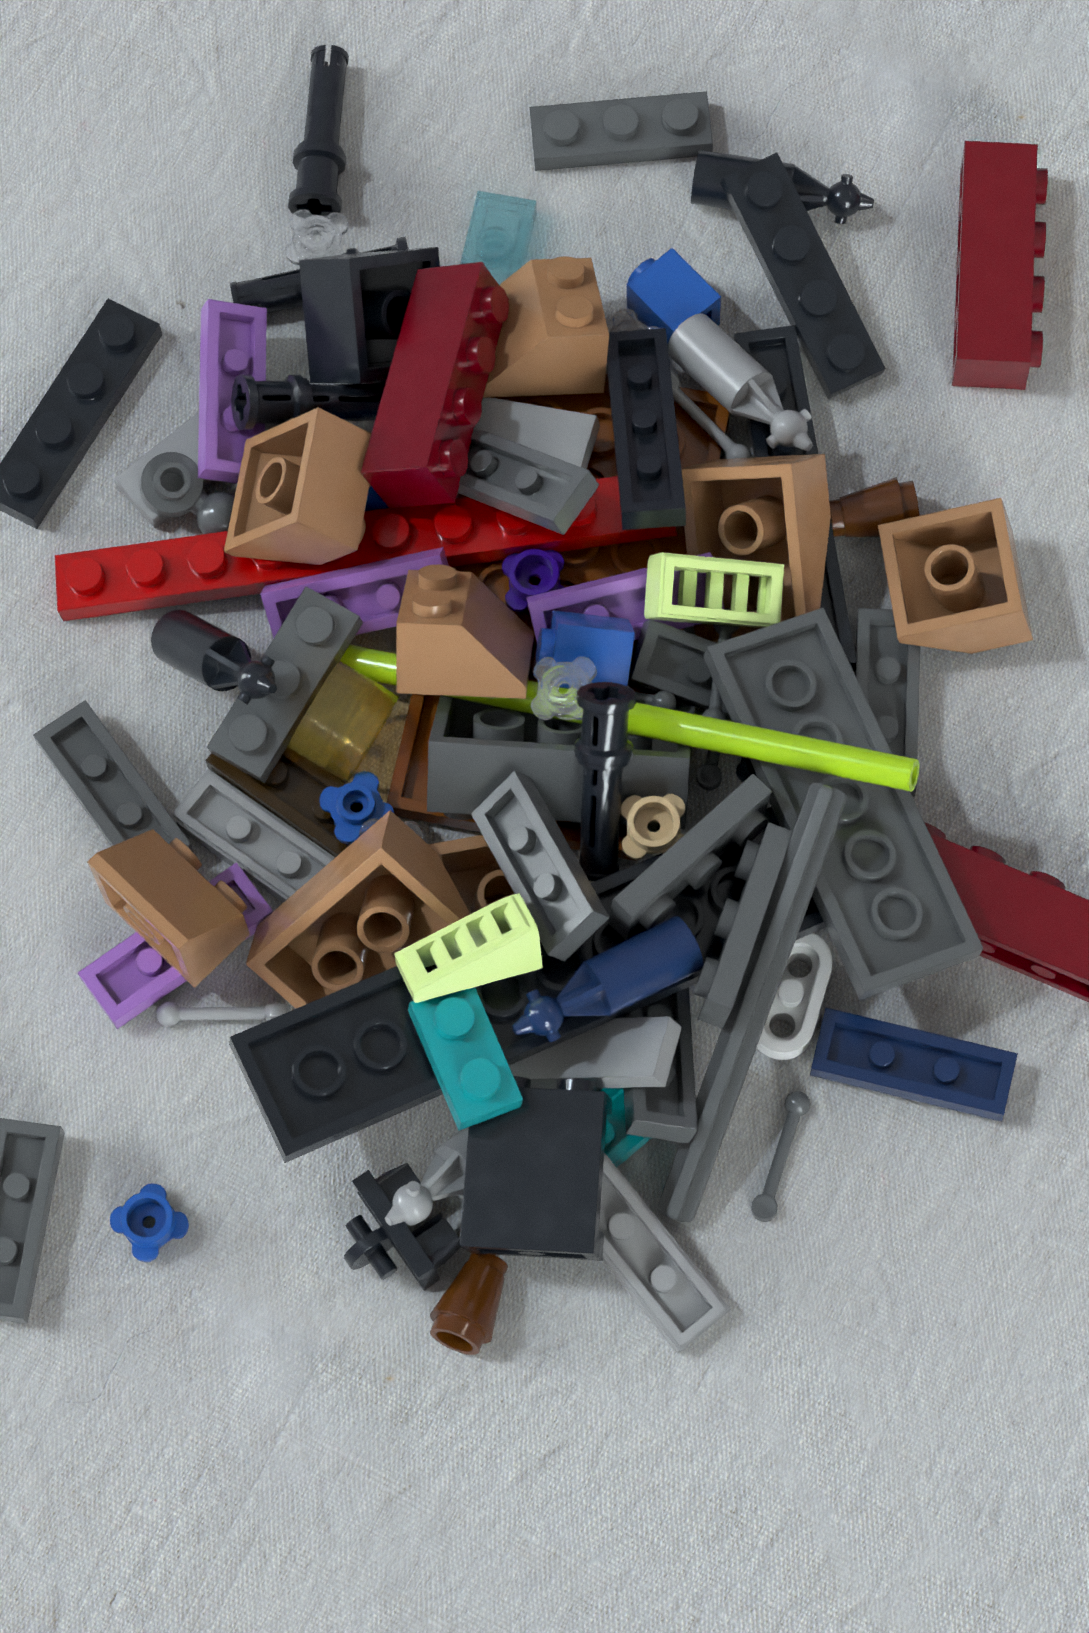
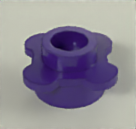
M529 549L507 556L502 563V571L509 578L510 590L505 595L507 606L515 612H524L528 608L526 597L565 588L560 582V571L564 568L563 557L554 550L543 551L539 549ZM531 577H538L541 581L538 585H531L529 579Z

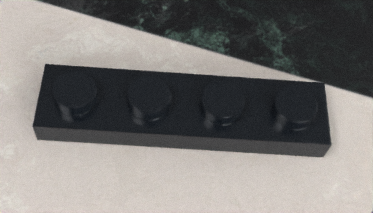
M776 152L723 177L721 186L790 325H795L797 339L827 399L881 375L886 368L778 153Z
M109 298L106 300L1 461L0 511L38 529L161 338L162 331L159 323Z
M666 328L609 332L606 366L622 530L686 526V506Z

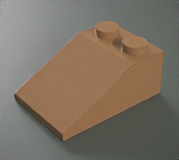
M825 454L715 459L682 468L686 506V526H684L687 555L696 556L710 552L715 558L784 564L780 622L820 609L831 518ZM724 574L723 603L725 609H730L733 575ZM749 576L747 612L757 613L759 577ZM713 624L694 625L696 636L718 643L719 634L715 631ZM740 626L731 639L761 628Z

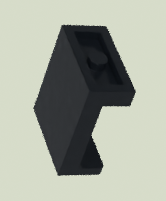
M513 1076L523 1098L521 1107L468 1128L459 1246L472 1254L602 1261L604 1234L599 1230L606 1119L607 1115L612 1114V1100L605 1092L596 1091L597 1083L590 1080L558 1079L556 1089L530 1088L531 1079Z

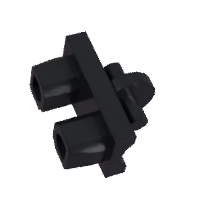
M408 1163L391 1169L376 1179L367 1170L352 1180L358 1190L359 1197L380 1228L372 1231L362 1215L351 1219L345 1227L356 1243L345 1253L344 1260L352 1270L371 1264L381 1280H384L398 1270L387 1253L390 1248L394 1247L421 1288L426 1290L440 1280L436 1269L446 1263L461 1248L459 1246L460 1239L442 1213L413 1232L410 1231L405 1222L391 1226L388 1225L385 1217L393 1206L392 1202L396 1191L411 1181H416L419 1184L421 1182Z

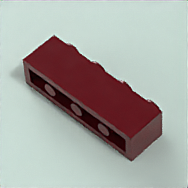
M983 141L964 142L959 184L952 386L1025 390L1030 367H1041L1043 331L1032 330V313H1042L1045 277L1034 276V258H1044L1046 222L1035 221L1036 204L1045 205L1048 168H1037L1038 144Z
M483 262L418 269L360 472L389 508L455 503L460 478L466 473L468 467V452L473 429L481 418L482 399L489 373L492 372L495 366V351L502 324L506 321L509 313V298L505 290L499 286Z
M924 822L984 948L979 956L1089 1002V900L1065 890L1066 887L1063 882L1052 875L1040 871H1031L1027 874L1005 865V859L988 848L971 846L970 849L946 840V835L940 829Z

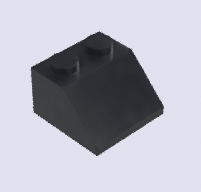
M438 247L343 254L299 260L310 383L361 384L387 379L418 269L440 267Z

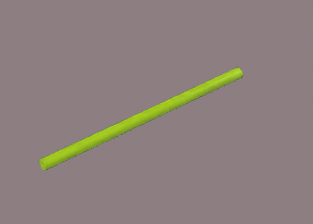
M350 644L333 673L397 686L396 654ZM528 681L526 699L448 696L582 724L583 709L578 706L576 701L577 690L551 687L549 684ZM636 702L633 709L629 710L628 734L910 792L914 790L919 776L920 763L918 759L638 702Z

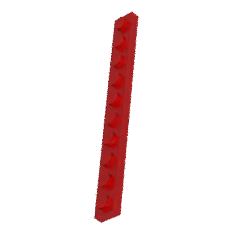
M617 476L596 479L599 483L598 488L564 535L472 498L464 497L457 498L455 503L365 511L366 528L364 536L358 545V550L322 565L232 556L224 552L228 531L55 555L57 611L63 621L256 595L260 594L266 585L444 547L448 565L456 567L504 560L510 554L521 553L529 549L563 552L677 536L676 526L622 530Z

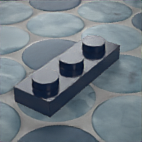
M825 1008L810 1076L1002 1122L1018 1053Z

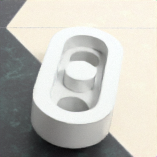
M814 933L795 941L758 1042L757 1049L770 1058L777 1060L795 1058L806 1051L813 1040L832 970L831 951L825 941ZM800 960L809 965L811 972L805 977H794L788 972L787 966L793 961ZM777 1020H786L792 1024L794 1032L788 1037L781 1038L771 1032L770 1026Z

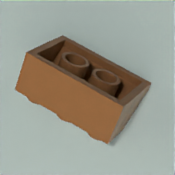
M390 810L257 925L246 965L293 1007L299 1008L397 966L394 953L470 915V912L438 853Z

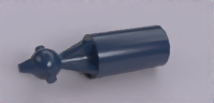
M674 916L582 962L555 999L550 996H541L538 989L526 994L529 1002L525 1007L524 1015L515 1022L512 1029L516 1035L534 1033L546 1036L549 1043L561 1038L558 1029L561 1027L565 1016H611L702 970L704 963L698 943L686 923L680 917Z

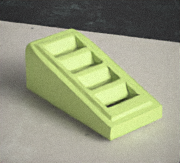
M664 552L650 555L647 564L644 617L645 619L759 628L779 623L781 620L784 564ZM674 571H680L678 605H672ZM698 573H706L704 608L695 607ZM724 574L733 575L730 610L722 609ZM749 576L759 577L757 613L747 612Z
M520 893L495 901L394 953L396 965L414 1003L543 968L539 931ZM436 964L437 969L427 973L425 967Z

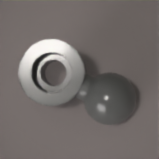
M166 452L155 456L146 464L141 476L140 493L143 502L152 512L166 518L181 517L191 512L196 515L198 527L203 534L228 531L235 496L226 492H216L210 495L202 490L203 479L198 478V466L191 458L177 452ZM167 473H175L182 478L184 486L176 492H170L162 487L160 479Z

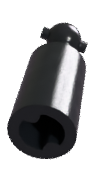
M699 150L693 176L691 204L733 210L721 186L722 178L761 159ZM782 162L807 211L827 206L830 212L835 215V223L846 224L847 217L852 216L857 211L873 208L874 199L860 192L859 188L852 183V175L842 174L841 181L829 188L795 164Z
M173 610L166 613L154 626L151 646L156 657L204 685L222 692L232 690L238 686L241 692L237 699L247 705L251 699H261L276 692L275 674L272 670L275 661L266 655L263 656L261 661H251L250 650L247 644L240 638L185 610Z

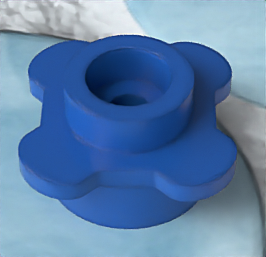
M359 772L354 776L352 782L339 788L327 787L320 795V806L323 811L331 814L336 826L334 829L335 836L342 843L352 844L388 811L391 810L394 813L393 807L383 802L378 792L379 780L371 772ZM354 803H360L363 805V809L355 813L351 810V806Z
M154 1183L143 1186L140 1193L130 1197L123 1206L115 1208L110 1216V1225L113 1231L126 1236L132 1244L133 1256L141 1262L155 1260L162 1246L171 1239L183 1238L189 1229V1221L186 1215L182 1212L174 1211L166 1200L167 1193L161 1185ZM147 1217L155 1219V1225L152 1228H145L143 1226V1222Z

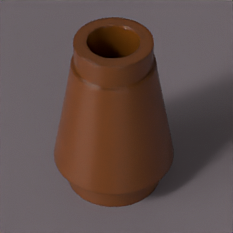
M897 477L839 497V499L829 500L834 538L841 536L880 538L878 525L920 516L913 480L898 483Z
M470 1254L468 1261L465 1262L430 1313V1317L434 1322L430 1335L438 1343L459 1353L476 1355L480 1352L483 1344L491 1342L505 1280L504 1276L508 1269L507 1263L496 1255Z

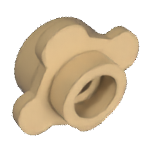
M667 794L664 797L648 796L641 798L637 795L628 797L621 805V815L627 821V836L622 841L624 853L631 859L639 860L646 854L665 853L684 836L681 833L680 818L685 813L683 800L674 794ZM650 822H658L660 829L657 832H650L647 828Z

